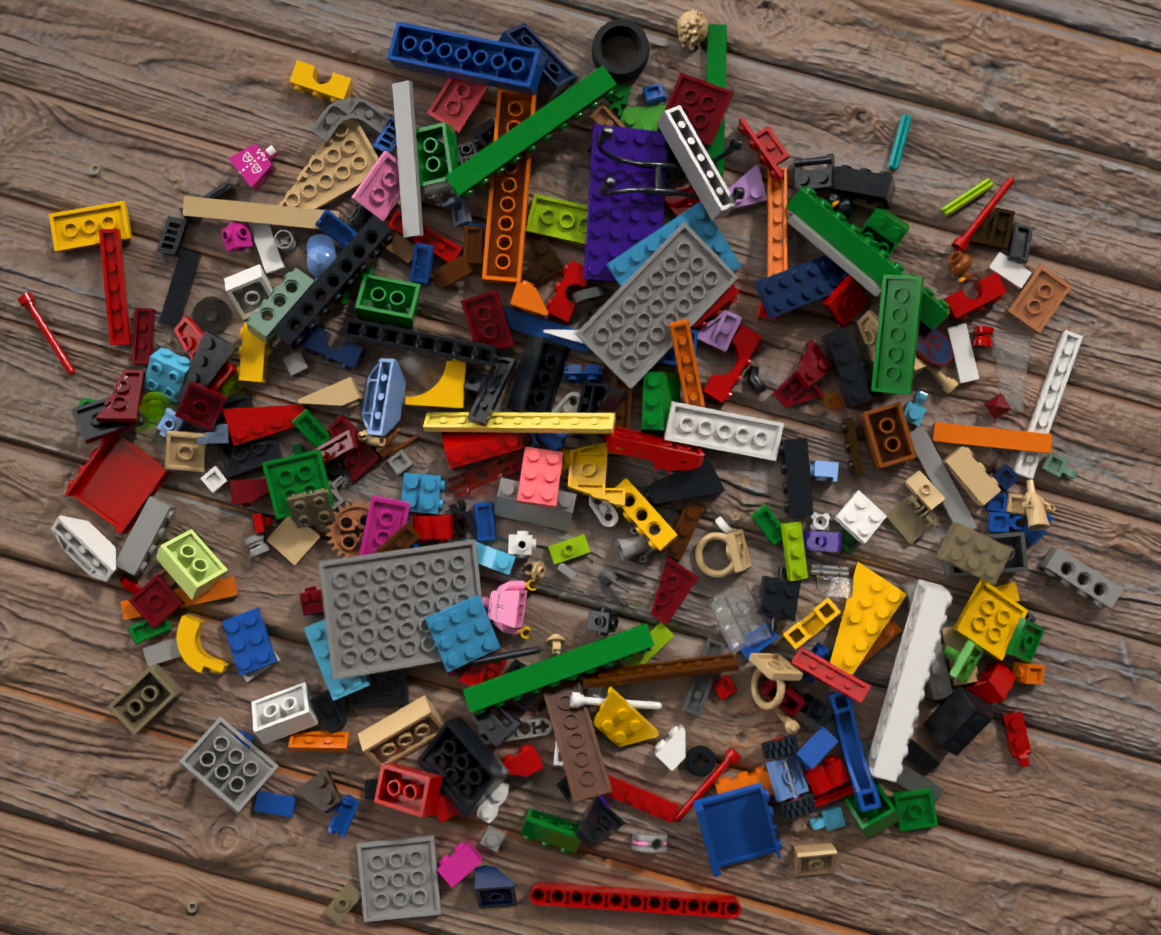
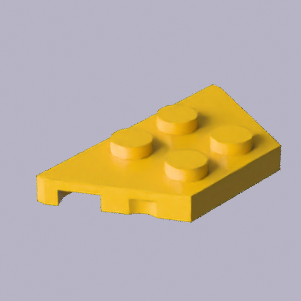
M612 687L608 689V695L605 701H602L600 711L593 720L594 725L618 747L659 736L658 730Z

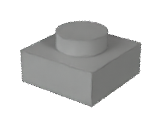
M488 825L480 844L497 852L506 833Z

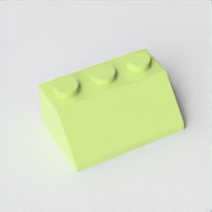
M192 529L160 545L156 556L158 562L192 600L207 592L228 571Z

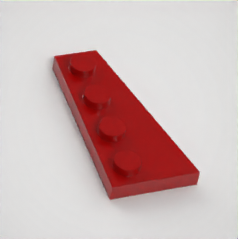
M184 316L175 327L174 332L183 349L188 352L191 358L190 362H192L204 332L189 316ZM231 362L226 367H223L218 374L219 377L208 388L217 392L223 388L237 371Z

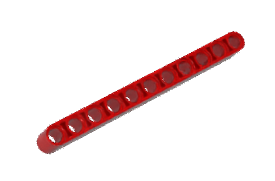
M536 882L531 886L529 895L533 904L543 906L732 919L737 918L741 914V905L738 899L733 895ZM541 890L544 894L541 897H537L534 895V891ZM559 891L563 894V896L561 898H555L553 896V893ZM574 893H580L582 897L580 899H574L572 895ZM594 894H599L602 898L595 901L591 897ZM618 895L621 899L618 902H613L611 897ZM632 897H638L640 898V901L638 903H632L630 902V899ZM652 898L659 899L656 905L650 904L649 901ZM672 899L679 901L676 906L669 905V902ZM691 901L698 902L695 907H689L688 904ZM716 902L717 906L715 908H708L709 903ZM731 903L736 904L735 909H733V910H728V909H727V906H728L729 904H731Z

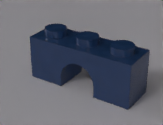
M319 327L304 338L305 342L302 346L306 348V352L315 356L317 353L324 355L323 359L330 363H334V361L340 362V367L349 371L352 368L358 370L367 350L348 340H345L344 345L339 350H331L329 340L332 334Z

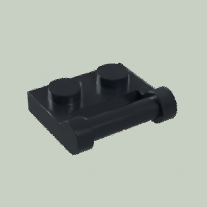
M834 154L804 159L796 157L794 159V191L797 193L803 185L811 187L814 191L833 189ZM827 164L826 169L803 171V166Z
M494 705L486 707L487 711L479 714L475 713L471 719L493 744L498 747L514 731L518 730L523 723L520 719H516L504 705L496 707L497 710L511 724L506 728L491 712V709L494 707Z

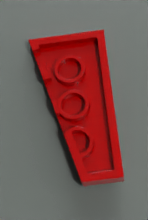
M302 404L222 410L233 444L238 446L296 428L292 420L303 412L305 408Z

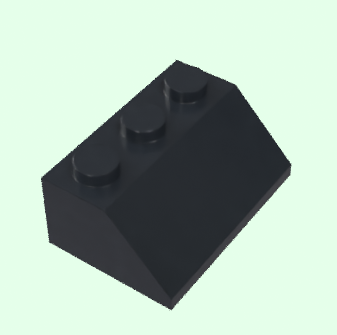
M958 685L925 720L923 725L941 748L958 756L993 720L992 705Z

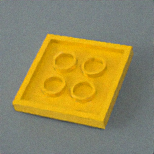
M979 580L953 630L967 640L976 643L997 660L1002 661L1020 617L1025 618L1028 610L992 585Z

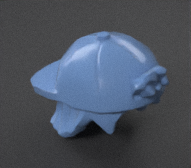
M314 235L307 241L308 271L315 277V282L340 254V249L335 247L334 241L327 235Z

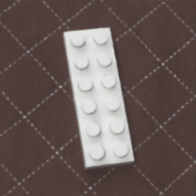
M671 401L664 439L776 461L784 423Z

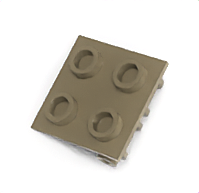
M321 488L320 490H315L314 493L310 490V494L304 492V495L303 493L292 494L287 499L297 528L336 520L329 500L328 489L324 490V488Z
M913 493L886 514L889 521L910 545L929 528H934L937 525L936 522L939 521L938 517L932 511L929 512Z

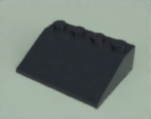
M460 716L446 720L417 760L426 772L443 776L440 789L465 818H468L502 784L510 773Z

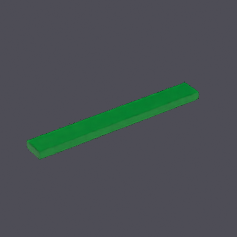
M708 24L706 82L726 89L727 25ZM725 117L712 147L705 145V149L711 159L724 152ZM724 158L714 163L721 177L724 175Z

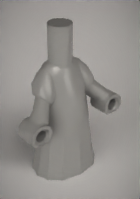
M636 527L630 529L631 534L640 535L635 529ZM640 535L632 538L617 539V547L622 561L624 562L631 557L645 552L638 557L640 563H645L649 554L654 552V549L648 544L650 539L646 535L643 537Z

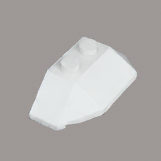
M65 516L57 517L51 530L56 534L62 549L90 577L103 580L104 582L109 581L116 570V547L89 521Z

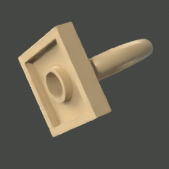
M738 529L728 534L720 532L709 533L699 540L695 549V560L699 569L710 577L723 578L730 575L734 570L735 572H740L752 566L743 529ZM712 540H721L726 543V552L731 563L723 570H713L703 560V548Z
M751 653L748 659L757 667L751 679L752 697L755 703L764 710H773L780 705L785 694L784 680H801L803 673L791 665L781 654ZM763 673L766 677L777 682L776 696L769 703L765 702L759 693V680Z

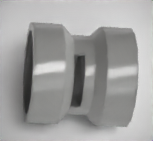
M280 230L275 234L274 243L278 248L287 253L295 250L297 240L289 231Z
M263 533L244 540L246 546L250 548L249 553L252 558L270 551L268 545L264 543Z

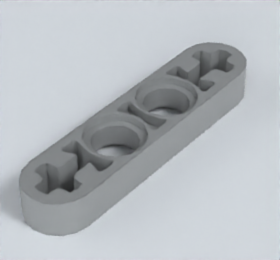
M547 717L520 720L523 724L529 725L530 732L522 734L518 729L504 742L547 735L552 730L551 721ZM541 721L549 724L546 727V731H543L542 728H536V733H533L532 722H535V726L541 725ZM509 722L502 723L505 727L511 725ZM480 729L478 737L485 744H493L490 739L486 740L484 736L482 737L481 734H484V732Z

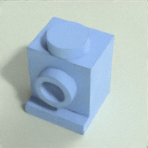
M171 408L165 410L166 413L157 426L161 430L159 434L165 438L167 437L168 430L182 432L188 422L176 417V410ZM171 421L172 427L168 428V424Z
M812 461V464H809L810 476L816 477L818 481H828V478H830V482H837L839 462Z

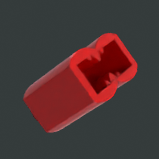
M421 514L412 516L413 528L421 536L418 539V543H428L430 539H437L438 543H445L454 537L453 514Z
M830 755L824 758V762L816 765L812 770L808 771L806 769L804 771L807 782L815 796L821 795L850 780L838 756Z

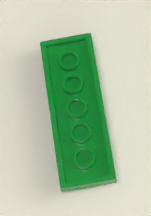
M883 274L871 391L912 395L924 277Z

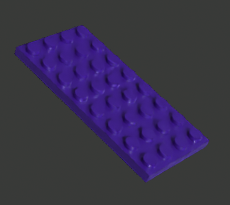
M594 124L592 126L583 280L617 283L606 264L663 226L665 196L645 195L642 193L600 196L599 189L604 184L605 177L615 178L614 190L655 187L654 169L627 165L603 155L597 148V138L601 135L603 127H612V139L606 140L604 144H601L602 147L613 155L638 162L655 161L667 163L668 142L661 131ZM662 170L663 188L666 185V170Z

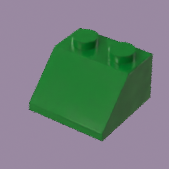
M874 780L881 807L862 812L858 809L854 794L843 798L866 839L900 821L895 807L877 780Z

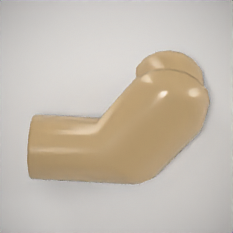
M362 430V432L357 434V439L369 446H384L386 443L384 437L367 434V430Z

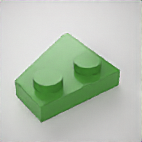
M666 105L625 108L620 121L626 128L657 131L659 127L656 122L665 111Z

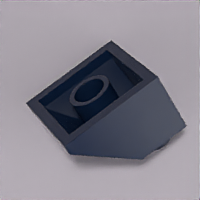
M483 865L475 868V892L479 908L517 906L515 885L512 880L495 866Z

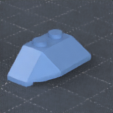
M379 358L378 364L367 378L362 418L367 428V434L385 436L400 421L406 381L396 359Z

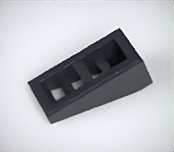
M168 216L157 252L179 257L187 220ZM172 223L181 224L180 228L173 227ZM170 230L178 231V234H171ZM169 237L176 238L175 242L169 241ZM167 244L174 245L173 249L167 248Z

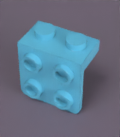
M160 348L150 356L144 388L168 400L178 402L175 399L190 367V360L173 353L169 349Z

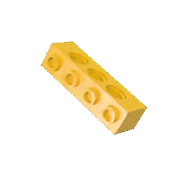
M627 478L615 487L626 489L625 501L628 498L635 499L633 506L622 508L625 511L623 516L629 522L633 520L636 523L637 527L635 529L642 537L646 535L650 539L648 544L654 551L659 549L662 553L679 538L676 532ZM641 512H646L648 515L644 521L638 520V515ZM652 527H660V533L658 535H651L650 530Z

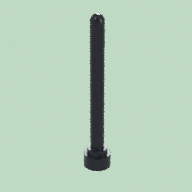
M534 646L483 656L454 670L456 673H462L473 666L539 654L541 648Z

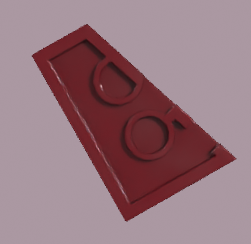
M668 556L651 611V615L665 625H668L699 579L698 576Z

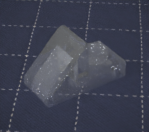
M817 575L816 594L852 598L854 579Z

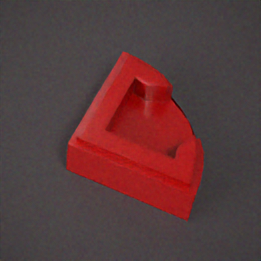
M123 574L121 576L120 582L124 589L133 594L142 589L138 583L127 575Z

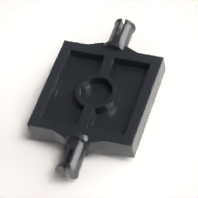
M779 566L778 577L762 576L756 614L771 619L769 631L778 632L779 621L794 622L796 618L800 583L785 579L786 567Z

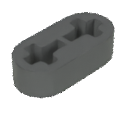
M603 286L578 291L573 294L575 304L600 299L606 294Z

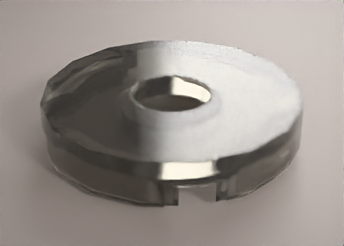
M214 296L201 299L194 306L192 312V319L203 332L210 331L215 335L225 331L232 319L228 304ZM215 311L216 318L209 321L207 318L208 313Z

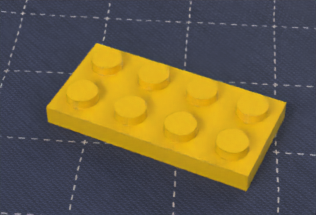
M125 201L49 214L54 250L57 253L99 246V230L121 229L122 241L133 240L127 203Z

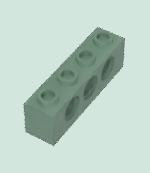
M297 268L285 275L284 282L280 286L277 285L269 299L263 300L259 306L260 309L256 313H252L247 319L248 331L266 344L275 335L272 332L273 329L315 283L313 279ZM295 289L296 292L290 293L288 290ZM281 302L285 305L278 307L275 304ZM266 316L272 317L269 321H265L263 318Z

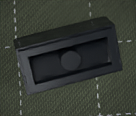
M908 739L906 745L908 746V752L905 759L926 776L940 762L913 739Z

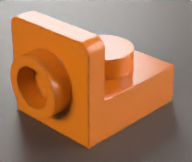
M1014 662L1012 672L1016 677L1014 681L1026 684H1043L1045 665Z

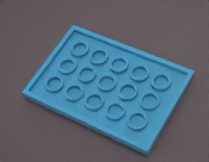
M700 201L607 263L606 266L621 287L683 222L733 272L741 267V264Z

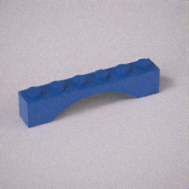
M838 691L827 693L829 706L835 710L832 717L858 809L863 812L879 808L881 803L862 748L852 700Z

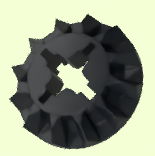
M698 745L692 747L686 753L685 765L692 775L703 777L713 771L716 759L714 753L707 746ZM699 753L702 759H706L705 762H702L701 769L698 763L694 762L698 759Z

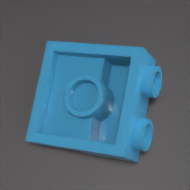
M404 473L401 501L410 502L409 512L439 514V511H443L444 499H441V491H445V480H442L443 476Z

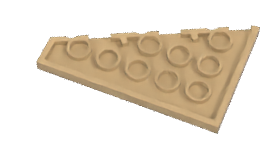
M356 118L342 121L328 142L324 140L321 142L320 148L310 158L309 164L304 167L297 177V181L291 190H288L279 206L320 209L360 186L379 158Z

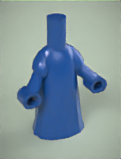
M528 433L532 439V448H535L536 444L537 448H540L541 445L538 443V439L553 451H559L568 436L567 433Z

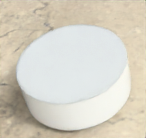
M721 516L715 520L716 524L725 534L732 531L731 527Z

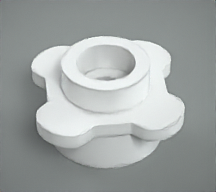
M814 512V515H811V530L827 532L829 530V514Z

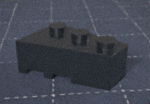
M841 165V167L835 166L834 187L830 190L832 194L849 195L853 200H856V198L865 199L867 204L873 205V202L885 204L884 208L890 210L895 192L893 176L888 172L880 171L879 173H874L866 168L857 170L848 165Z
M583 381L577 413H615L626 389L610 384ZM572 433L571 438L601 444L604 433Z

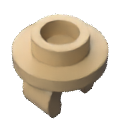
M528 561V564H531L533 568L532 571H525L524 573L530 575L534 580L542 578L546 571L544 563L541 561Z
M552 634L546 639V644L552 646V655L560 654L561 645L565 643V638L560 634Z

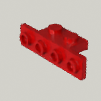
M743 117L739 118L738 130L743 137H747L750 148L758 153L761 164L768 167L772 180L777 181L779 185L783 184L784 175L778 168V165L788 160L790 155L769 126L754 134Z

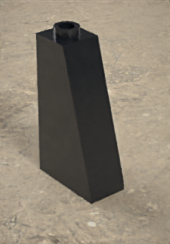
M707 456L703 459L702 466L699 468L678 470L646 486L644 494L648 502L652 501L653 504L722 493L725 489Z

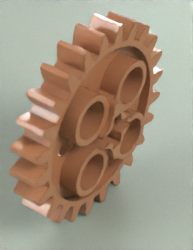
M353 500L351 506L348 502H345L346 508L339 505V513L333 511L336 520L330 521L332 525L326 526V528L331 529V532H328L326 536H332L328 543L335 544L332 550L339 549L338 556L342 553L345 554L344 558L359 556L364 531L359 536L356 532L341 534V531L354 530L356 526H359V529H365V525L361 522V517L368 515L370 502L365 506L364 500H361L358 505L356 500ZM345 517L350 518L352 526L344 527L342 519ZM345 537H352L355 541L354 545L347 546L344 542Z

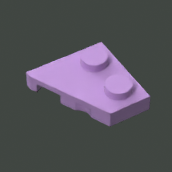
M755 165L729 188L731 194L735 187L745 189L744 198L742 200L737 199L735 201L737 205L732 210L767 201L758 165Z
M724 310L699 330L698 341L726 353L742 317Z

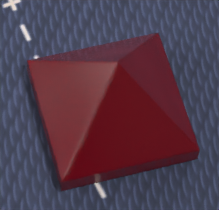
M1002 393L984 403L994 419L999 418L1012 409Z

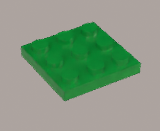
M321 449L262 463L276 519L293 516L287 500L292 494L303 493L304 495V492L310 494V490L314 493L315 490H320L321 488H324V490L328 489L331 506L335 505Z

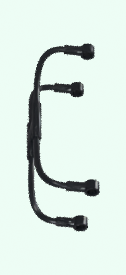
M612 127L602 128L601 135L597 138L598 150L606 157L617 162L644 169H654L655 187L614 190L615 178L605 177L604 184L599 189L600 196L642 193L645 195L672 197L677 195L701 201L696 194L663 188L662 170H683L681 165L655 161L638 162L613 155L601 145L606 140L612 139L613 129ZM732 138L730 145L724 152L711 159L713 163L727 155H731L734 151H740L742 146L741 139ZM734 188L731 195L735 201L744 198V188Z

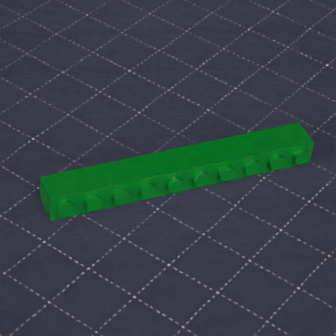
M602 65L445 176V181L458 199L469 197L474 193L473 189L478 186H485L490 181V177L502 174L506 170L505 167L510 163L512 165L516 164L521 160L520 156L526 152L527 154L533 152L537 148V144L541 141L545 143L553 137L552 134L557 130L558 132L563 131L568 126V122L571 120L577 121L584 115L583 112L588 108L589 110L594 109L602 98L606 100L615 93L614 89L617 84Z
M803 185L786 205L789 210L880 287H882L883 274L915 276L904 271L905 267L898 261L893 262L889 258V253L884 249L879 250L875 246L876 243L870 237L866 236L865 238L860 234L861 230L856 225L847 223L845 221L846 217L839 211L834 212L830 208L829 202L825 199L820 200L815 196L816 192L811 187ZM926 286L925 288L923 287L920 320L934 331L949 315L950 309L946 301L943 299L938 300L934 296L935 293Z
M643 623L464 688L463 693L470 713L475 711L476 714L487 711L486 707L494 705V707H499L506 704L505 700L512 698L515 701L523 698V694L529 691L531 694L542 691L541 687L549 685V687L559 685L562 679L567 678L570 681L578 678V674L584 671L586 674L597 671L596 667L604 665V667L614 665V660L620 658L623 661L633 658V654L640 651L641 654L647 653L655 645L647 623Z

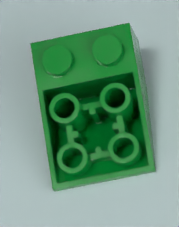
M878 204L860 229V234L865 238L866 236L870 237L876 243L875 246L879 250L884 249L891 255L909 231L910 225Z

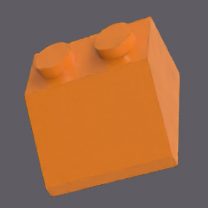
M527 281L517 282L510 302L511 308L549 320L548 311L537 289L533 287L534 284Z

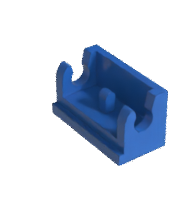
M328 209L323 212L315 224L316 227L343 248L358 234Z
M821 726L796 753V758L810 771L833 748L838 740Z

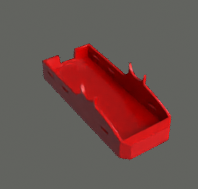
M614 426L613 434H604L603 436L604 443L607 442V451L647 459V461L651 460L655 466L653 473L657 469H665L668 472V476L670 470H692L702 466L705 456L699 446L665 440L663 436Z

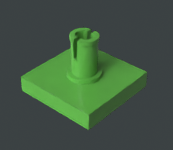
M970 640L967 641L962 652L947 646L943 656L955 662L949 675L966 685L984 650Z

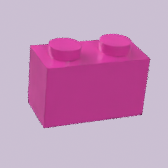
M469 840L465 843L462 841L453 848L454 852L450 856L446 854L438 861L440 864L437 871L451 887H454L482 863L483 856Z

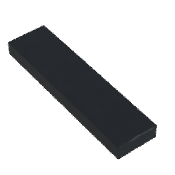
M181 249L159 322L176 327L182 320L201 259L200 254Z

